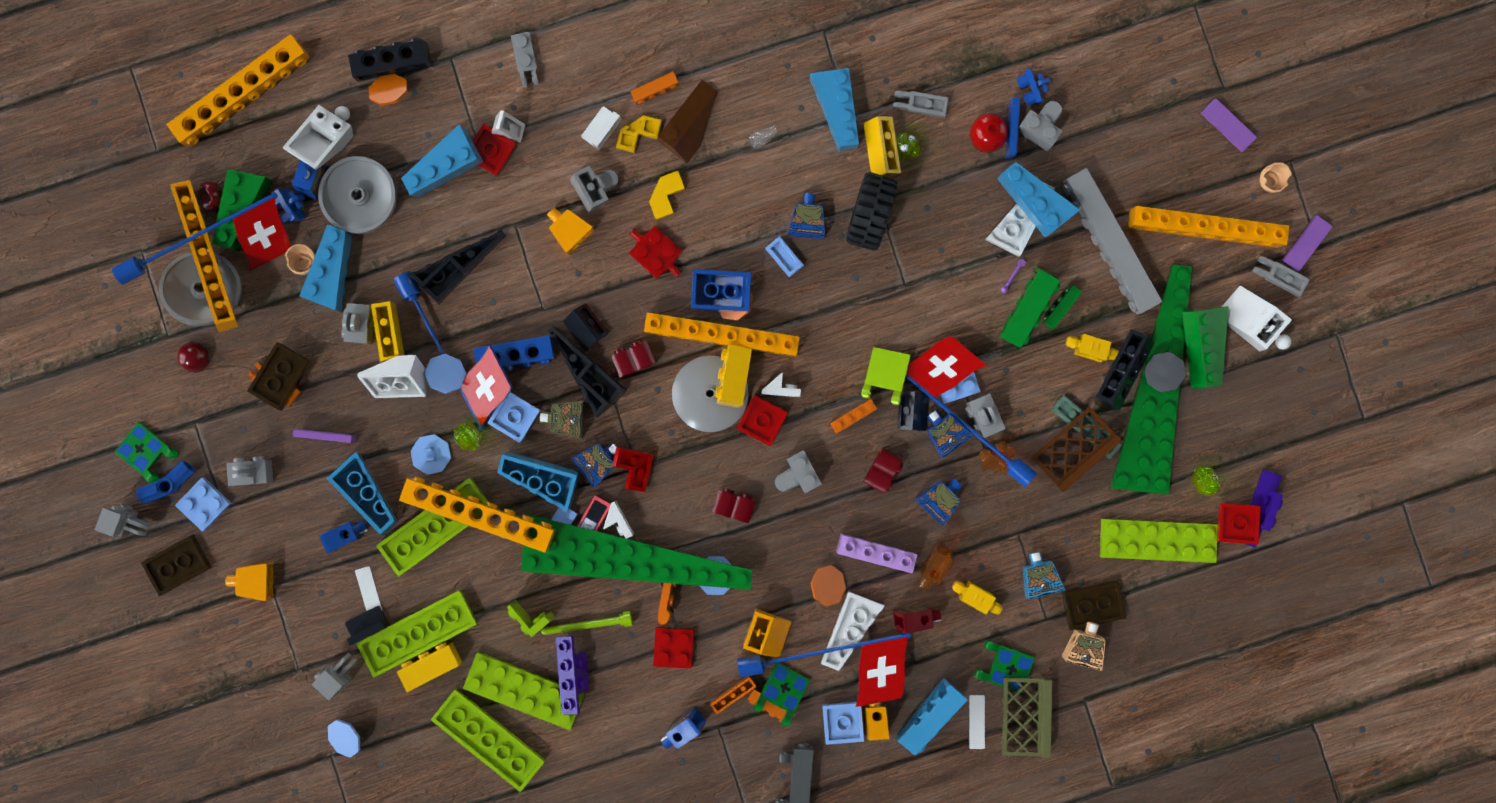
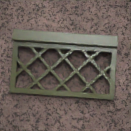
M1003 677V756H1042V758H1051L1052 680L1049 677ZM1008 682H1017L1020 686L1013 695L1008 691ZM1030 683H1038V690L1033 695L1025 689ZM1024 690L1030 698L1021 704L1015 697ZM1014 699L1020 707L1011 714L1008 710V704ZM1034 700L1037 703V710L1031 715L1025 707ZM1024 709L1030 717L1021 724L1015 716ZM1012 719L1020 725L1013 733L1007 729V724ZM1033 719L1037 723V729L1031 734L1025 726ZM1024 729L1030 736L1020 743L1015 735ZM1012 738L1019 744L1014 751L1007 750V743ZM1033 739L1037 743V751H1028L1024 746Z

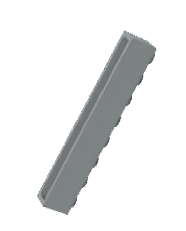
M1085 168L1063 181L1065 194L1070 196L1073 201L1072 204L1080 209L1078 212L1082 217V224L1086 229H1089L1092 235V242L1096 246L1098 245L1101 250V258L1110 266V273L1119 282L1121 293L1128 298L1130 309L1136 312V314H1141L1161 303V298L1088 169Z

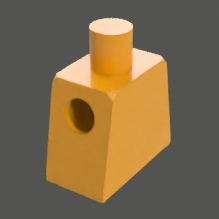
M553 208L547 214L554 222L549 227L550 231L568 255L595 231L591 225L570 210H566L561 214L556 208Z
M274 562L236 568V575H227L225 584L227 587H235L236 596L261 601L273 599Z
M881 702L869 704V707H865L867 739L870 741L889 739L886 707L881 706ZM874 712L879 713V718L877 720H873Z

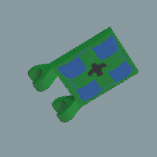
M140 422L136 423L115 450L119 457L138 471L149 483L160 479L159 475L149 469L162 453L170 459H175L179 455L178 451L168 446Z
M989 640L985 641L984 647L996 652L989 673L975 669L974 676L977 679L1003 687V677H1029L1035 657ZM1008 682V689L1017 691L1020 688L1017 682Z
M775 663L753 710L756 712L762 711L766 701L786 711L781 720V725L784 727L789 726L810 680L779 663Z

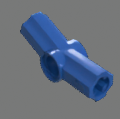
M182 460L164 478L138 488L136 493L138 500L142 504H146L167 495L176 494L180 487L196 473L195 468L185 460ZM167 482L170 484L169 491L166 489Z

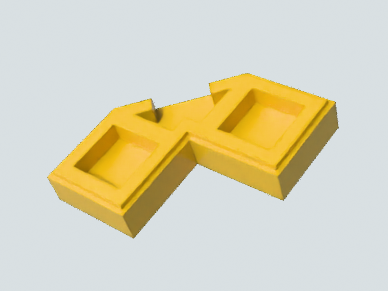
M643 115L628 126H624L620 129L616 149L635 153L639 135L657 139L662 120Z
M678 171L660 177L649 200L656 220L674 214L667 196L685 190Z

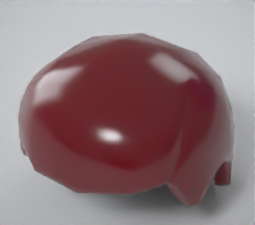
M206 181L201 183L200 185H204V187L199 190L205 210L211 212L219 209L223 193L222 189L215 182Z
M189 342L182 345L180 350H178V362L188 372H201L209 364L208 351L200 343Z

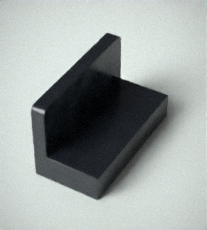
M586 303L574 309L563 321L585 351L609 334Z
M902 391L898 409L897 429L927 430L929 396L922 392Z
M376 606L345 622V626L351 636L347 641L351 646L389 626L380 606Z

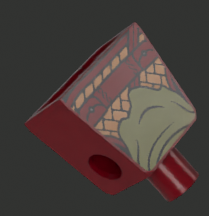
M925 606L893 610L895 629L905 634L932 629L934 627L933 622L941 621V612L939 609L931 610Z

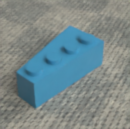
M849 68L810 73V82L813 85L838 151L857 149L859 139Z
M458 125L401 179L409 195L419 198L478 166V164L483 163V160L467 129Z
M1017 162L997 178L1045 238L1080 211V209Z
M327 224L299 295L300 297L342 312V300L345 294L344 285L348 271L347 262L350 256L352 234Z
M508 451L502 454L497 471L498 474L529 489L530 492L545 498L546 501L554 503L566 512L571 508L580 471Z
M355 452L326 478L380 535H385L399 522L360 453Z
M943 678L896 735L897 741L915 756L918 753H922L927 747V743L938 734L939 730L968 699L960 690Z

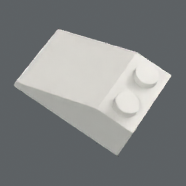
M416 355L394 357L361 371L357 375L374 398L426 397L429 390V384L424 375L426 368Z

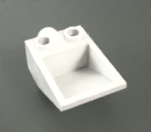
M318 105L283 146V149L317 170L342 151L353 138L352 127L345 122L350 117L349 109L345 106H339L333 114Z
M1239 286L1222 305V307L1229 306L1227 326L1259 352L1266 350L1274 340L1276 347L1281 350L1288 349L1291 346V338L1285 334L1280 335V333L1292 319L1277 307L1244 287ZM1272 321L1273 325L1269 326L1268 322Z

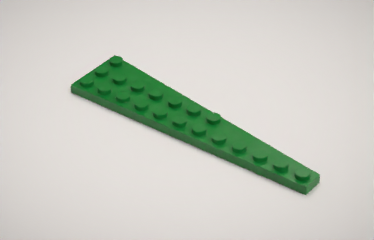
M1170 266L1159 314L1156 317L1154 332L1151 336L1155 344L1141 371L1133 400V407L1129 415V423L1124 433L1125 437L1119 451L1118 463L1115 466L1110 484L1112 489L1169 495L1180 386L1177 390L1161 393L1147 384L1144 368L1155 354L1171 352L1183 360L1185 333L1182 312L1188 311L1192 267Z
M526 514L534 518L533 522L541 524V521L552 524V528L556 529L549 551L546 553L523 545L521 572L751 590V569ZM531 527L529 535L532 538H536L538 532L535 528Z

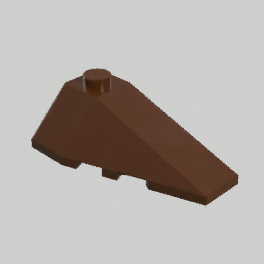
M703 80L699 82L657 138L660 144L685 163H688L699 149L717 93L715 89Z

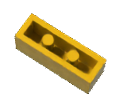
M877 116L863 123L871 172L890 178L901 174L893 117Z
M388 301L371 304L380 362H385L397 356H405L396 303Z
M729 344L722 350L721 360L723 361V366L718 372L720 384L715 390L716 404L736 408L743 405L752 349Z
M444 642L436 646V651L432 653L426 651L418 656L419 660L415 662L408 660L401 664L402 668L397 671V674L406 692L463 663L453 642L448 645Z

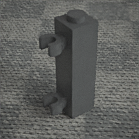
M799 742L798 745L794 744L793 753L780 752V763H792L789 799L776 798L775 803H809L814 753L813 746H810L809 743Z

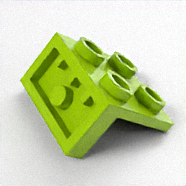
M517 600L507 606L509 616L513 620L517 619L521 624V630L527 636L533 637L555 618L554 614L550 611L547 614L543 612L533 620Z

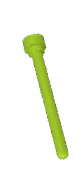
M625 611L623 614H619L618 617L544 627L541 629V633L548 635L617 624L630 627L633 626V616L631 611Z

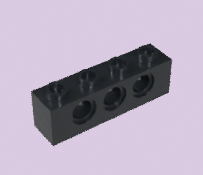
M413 38L409 40L410 42L406 43L394 42L391 46L387 47L375 46L372 50L368 51L356 50L353 52L354 54L348 55L352 77L357 82L379 78L380 76L432 67L428 44L424 39ZM412 51V56L405 58V54ZM394 55L391 62H386L388 56ZM371 59H375V63L372 66H368V62Z
M1133 329L1130 330L1096 395V398L1102 404L1120 411L1155 344L1149 335Z

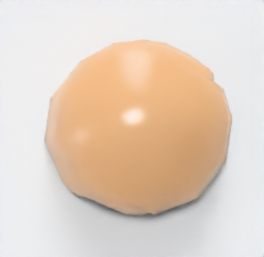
M1283 162L1272 163L1266 166L1260 175L1262 188L1269 193L1281 192L1289 185L1288 178L1292 175L1291 170Z
M304 244L291 246L285 254L288 268L297 275L308 274L315 253Z

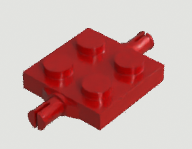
M656 226L643 236L635 228L629 233L637 241L629 255L656 280L668 270L676 278L679 277L682 271L674 264L683 251Z

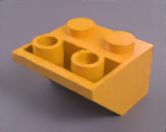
M755 608L743 643V649L760 655L779 658L792 621Z

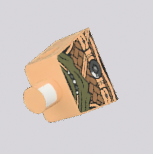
M1088 621L1085 631L1074 630L1062 654L1066 662L1102 671L1105 639L1097 635L1098 624Z

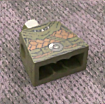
M585 402L552 404L551 412L540 413V423L551 424V432L583 438Z

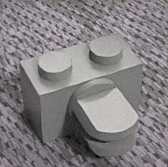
M1050 101L1043 107L1039 115L1030 110L1019 124L1018 133L1045 151H1048L1062 133V130L1054 125L1062 113L1061 105L1055 101Z
M588 166L574 173L570 181L588 213L607 203L609 199L605 192L615 188L618 183V176L612 170H606L595 176L591 167Z
M347 303L342 319L341 334L342 338H344L343 341L372 345L374 321L371 305Z
M985 394L966 403V413L975 423L973 429L983 438L1005 429L991 394Z
M804 450L787 458L786 460L791 468L775 478V485L782 492L789 491L800 485L803 492L807 493L822 485Z
M265 456L252 457L253 461H246V458H235L233 463H226L228 486L274 482L272 459L265 460Z
M121 504L120 506L112 505L111 507L102 508L94 530L112 537L128 536L131 532L146 536L148 531L145 529L150 527V523L137 519L139 512L132 510V506Z
M350 653L346 654L338 664H333L331 667L328 665L314 676L316 680L312 686L327 700H331L340 694L353 680L347 672L358 660L356 658L352 659L342 669L345 663L352 657Z

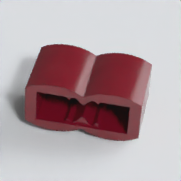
M642 340L633 343L630 349L625 350V347L615 350V354L611 356L620 378L656 364L648 343H643Z
M881 448L863 482L882 493H885V491L889 492L894 484V481H892L894 475H898L903 468V464H901L902 459Z
M723 488V491L718 490L712 513L749 524L756 501L752 500L753 496L744 493L741 496L734 495V490Z

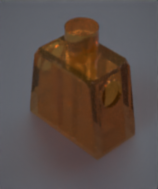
M935 543L920 569L922 579L918 585L927 591L932 583L939 585L955 562L953 553Z

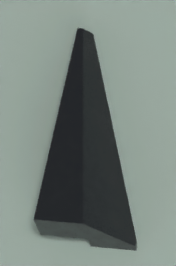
M499 230L497 233L487 238L484 237L472 245L463 247L439 261L428 264L416 272H411L409 275L440 305L506 235L502 230Z
M552 326L548 330L549 333L552 334L558 350L561 351L565 358L564 361L576 383L583 391L586 401L593 410V414L599 417L615 405L627 389L560 330Z

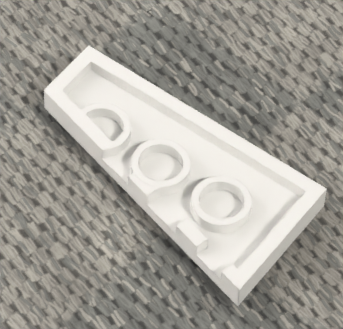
M1046 184V185L1049 186L1051 189H1053V190L1055 189L1054 187H1052V186ZM1016 204L985 240L1020 257L1035 225L1019 205Z
M848 591L826 649L860 642L876 616L884 608V605ZM854 648L824 653L821 664L839 671Z

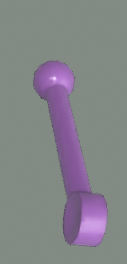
M1024 259L1018 260V266L1006 285L1001 288L1002 293L1006 294L1008 292V287L1016 274L1026 264Z

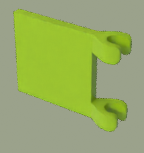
M873 347L861 396L869 399L872 386L893 390L891 403L899 405L911 355Z

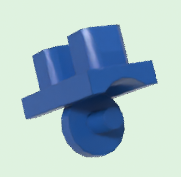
M1030 68L1025 70V74L1017 78L1020 89L1031 86L1032 92L1023 95L1026 105L1035 103L1040 105L1044 103L1039 88H1042L1043 93L1048 92L1047 84L1051 83V79H1044L1043 74L1040 73L1037 75L1039 82H1036L1033 71Z
M277 188L273 191L278 194L277 199H275L277 209L283 207L285 210L281 215L283 223L290 224L295 221H303L306 218L302 211L303 205L301 204L305 199L303 194L296 195L294 190L291 191L289 188L284 190Z

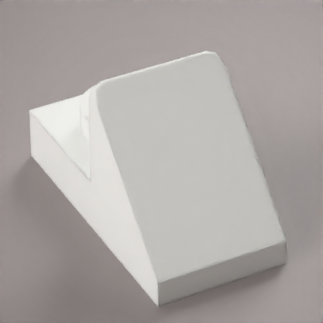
M500 111L496 115L492 134L504 135L514 142L521 143L526 124L507 112Z
M783 372L762 390L763 395L800 397L801 389H797V385L785 384V388H782Z
M614 501L610 505L603 529L617 522L619 525L616 527L621 537L625 536L627 539L633 536L634 532L617 501Z

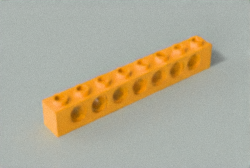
M290 34L166 125L179 143L187 147L195 145L203 135L210 134L214 127L228 121L232 114L243 110L250 101L257 100L261 93L272 89L280 79L290 76L291 71L305 65L310 56L299 41ZM289 55V60L283 62L284 57ZM274 66V70L268 73V69ZM258 77V82L253 85V80ZM240 89H243L242 94L240 96H237V92ZM227 100L226 106L222 107L223 101ZM211 111V116L206 118L207 113ZM196 122V127L191 130V125Z
M186 180L170 184L187 238L206 229L191 181ZM207 232L188 243L218 332L237 328L238 323Z
M1135 206L1130 209L1128 220L1129 229L1274 248L1287 245L1289 234L1288 225Z
M648 312L644 332L648 334L723 346L731 344L750 348L754 351L792 357L797 356L800 338L798 336Z
M417 476L406 479L399 501L544 553L549 551L556 529L552 528V524L541 521V524L533 522L534 518L523 515V517L515 515L516 512L505 508L503 511L497 509L498 505L490 502L486 504L480 503V499L474 496L463 497L461 496L462 492L454 489L446 491L442 485L433 482L431 485L424 483L425 479ZM422 489H426L428 492L426 499H423L420 495ZM441 495L446 498V503L443 506L438 501ZM459 501L464 504L462 512H459L456 508ZM477 508H480L483 512L480 519L474 514ZM495 514L501 518L499 525L493 523V516ZM513 521H516L519 524V530L517 532L511 529V523ZM531 527L535 528L538 532L536 538H532L529 535Z

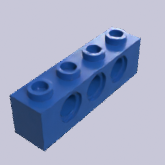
M550 335L491 345L495 354L500 355V363L504 371L514 370L513 366L521 365V368L532 367V363L540 362V365L551 364V360L556 359L553 338ZM489 346L473 348L476 364L482 359ZM537 347L539 354L537 357L532 358L530 350ZM517 350L520 357L518 360L513 361L511 353Z

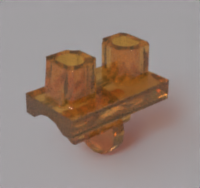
M1005 441L995 445V448L1009 460L1015 457V450L1013 447L1009 448ZM989 449L979 452L983 472L992 468L994 474L999 471L1003 475L1007 474L1006 466L1008 463L999 455L992 456Z

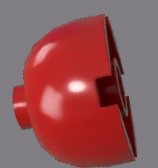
M989 113L980 116L970 127L969 136L973 146L980 152L985 153L999 150L1007 141L1008 125L997 114Z

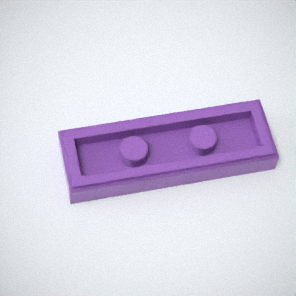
M1216 98L1201 112L1241 152L1257 138Z
M1318 215L1314 216L1281 262L1293 271L1299 272L1333 226Z
M295 429L293 431V437L356 443L357 439L356 435L305 429Z

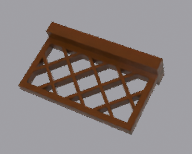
M1089 406L1031 458L1064 492L1122 440ZM1088 412L1095 418L1094 426L1083 425V417ZM1081 419L1080 425H1075ZM1071 427H1080V439L1068 438V430ZM1094 428V440L1082 439V429ZM1097 428L1105 429L1110 434L1105 440H1096ZM1064 433H1066V438H1060ZM1056 440H1066L1065 452L1053 451ZM1068 440L1079 441V452H1067ZM1082 441L1093 442V450L1090 453H1081ZM1051 446V451H1046ZM1043 452L1051 453V464H1042L1037 457ZM1053 453L1065 454L1064 465H1053ZM1067 454H1079V461L1075 466L1067 465ZM1045 466H1050V472ZM1053 467H1064V476L1059 480L1052 475ZM1067 467L1072 468L1066 473Z

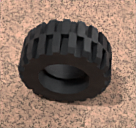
M872 172L865 173L846 236V241L849 244L873 251L878 250L896 195L898 182L895 179Z

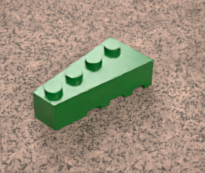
M227 169L216 223L264 199L273 181L264 176ZM233 219L215 228L212 245L240 251L242 246L237 238Z
M1037 266L1033 270L1036 275L1028 280L1025 285V295H1021L1018 298L1014 307L1016 309L1015 312L1012 311L999 334L1001 338L1019 348L1023 344L1027 345L1031 338L1030 332L1032 328H1037L1041 321L1039 316L1042 311H1047L1051 303L1049 299L1052 294L1056 295L1061 286L1059 284L1060 280L1056 276Z
M1229 306L1182 312L1191 388L1222 386Z

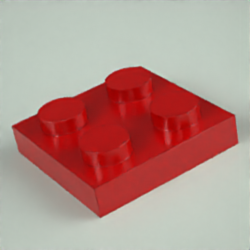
M485 124L481 126L473 139V143L483 160V163L478 164V166L498 177L517 144L503 135L492 134V128Z
M754 395L737 430L771 447L788 412Z
M1219 503L1217 541L1259 545L1261 506Z
M656 627L653 666L691 669L694 629Z

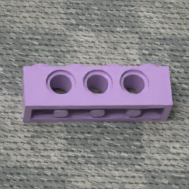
M842 533L840 534L836 550L837 554L912 574L917 559V554L914 552Z

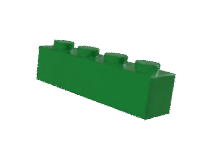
M1074 285L1068 286L1064 290L1065 294L1058 298L1056 306L1053 305L1049 315L1046 314L1042 319V324L1052 331L1057 327L1082 294V291Z

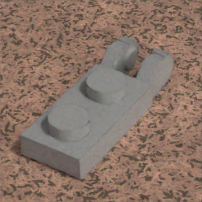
M530 32L511 35L517 69L523 88L527 87L528 82L525 73L529 72L532 73L533 83L539 85L538 68Z
M895 91L896 97L909 99V104L894 102L893 108L929 116L946 117L948 97L914 91Z
M1259 257L1258 261L1261 264L1271 268L1267 272L1260 267H1254L1252 271L1255 274L1264 277L1265 280L1297 297L1302 296L1310 279L1279 262H1274L1266 257Z

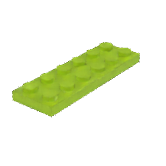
M471 477L454 489L462 492L461 496L468 498L470 495L479 498L480 503L486 504L489 502ZM445 496L438 500L442 506L446 503ZM461 501L456 506L459 512L464 510V504ZM477 508L474 514L479 519L482 517L483 512L480 508ZM424 510L376 545V547L397 576L400 577L469 527V525Z
M1101 519L1100 557L1216 563L1218 525Z
M460 589L356 643L374 678L477 625L478 622Z
M479 651L476 653L463 689L571 730L577 714H562L558 682ZM584 692L578 694V696H579V707H580L581 702H582V700H583V697H584V695H585Z
M457 688L454 689L431 718L432 722L519 792L524 789L546 761Z

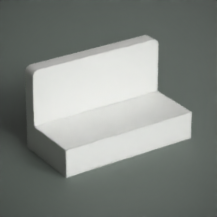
M602 107L581 137L600 151L622 119L616 112L612 113L607 108Z

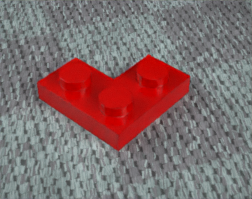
M616 447L612 466L629 470L625 485L626 489L639 492L646 491L654 455Z

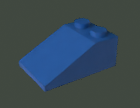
M693 269L691 310L749 311L751 273Z

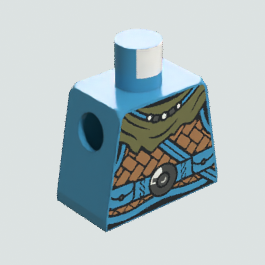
M1040 551L1029 553L1031 564L1025 565L1022 568L1025 597L1030 600L1065 591L1053 562L1050 560L1042 561Z

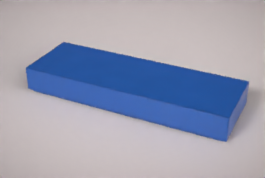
M1015 97L1009 102V133L1006 144V159H1013L1017 155L1020 98Z

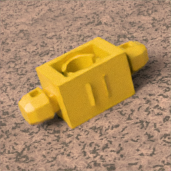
M1082 334L1079 337L1069 336L1065 342L1067 347L1075 348L1074 355L1100 363L1107 359L1114 361L1119 353L1118 350L1110 348L1112 342L1087 334Z
M960 581L953 583L952 589L960 594V600L987 615L990 610V612L999 615L1003 610L1001 604L995 601L996 597L974 583L970 581L966 585Z

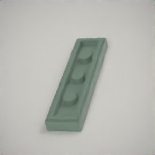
M1062 395L1050 409L1068 425L1083 412L1065 395ZM1086 414L1083 417V425L1094 426V420ZM1081 419L1075 425H1080ZM1071 427L1080 434V427ZM1083 428L1082 437L1094 440V428ZM1097 428L1096 440H1105L1110 435L1105 429ZM1119 443L1105 456L1111 459L1122 444Z

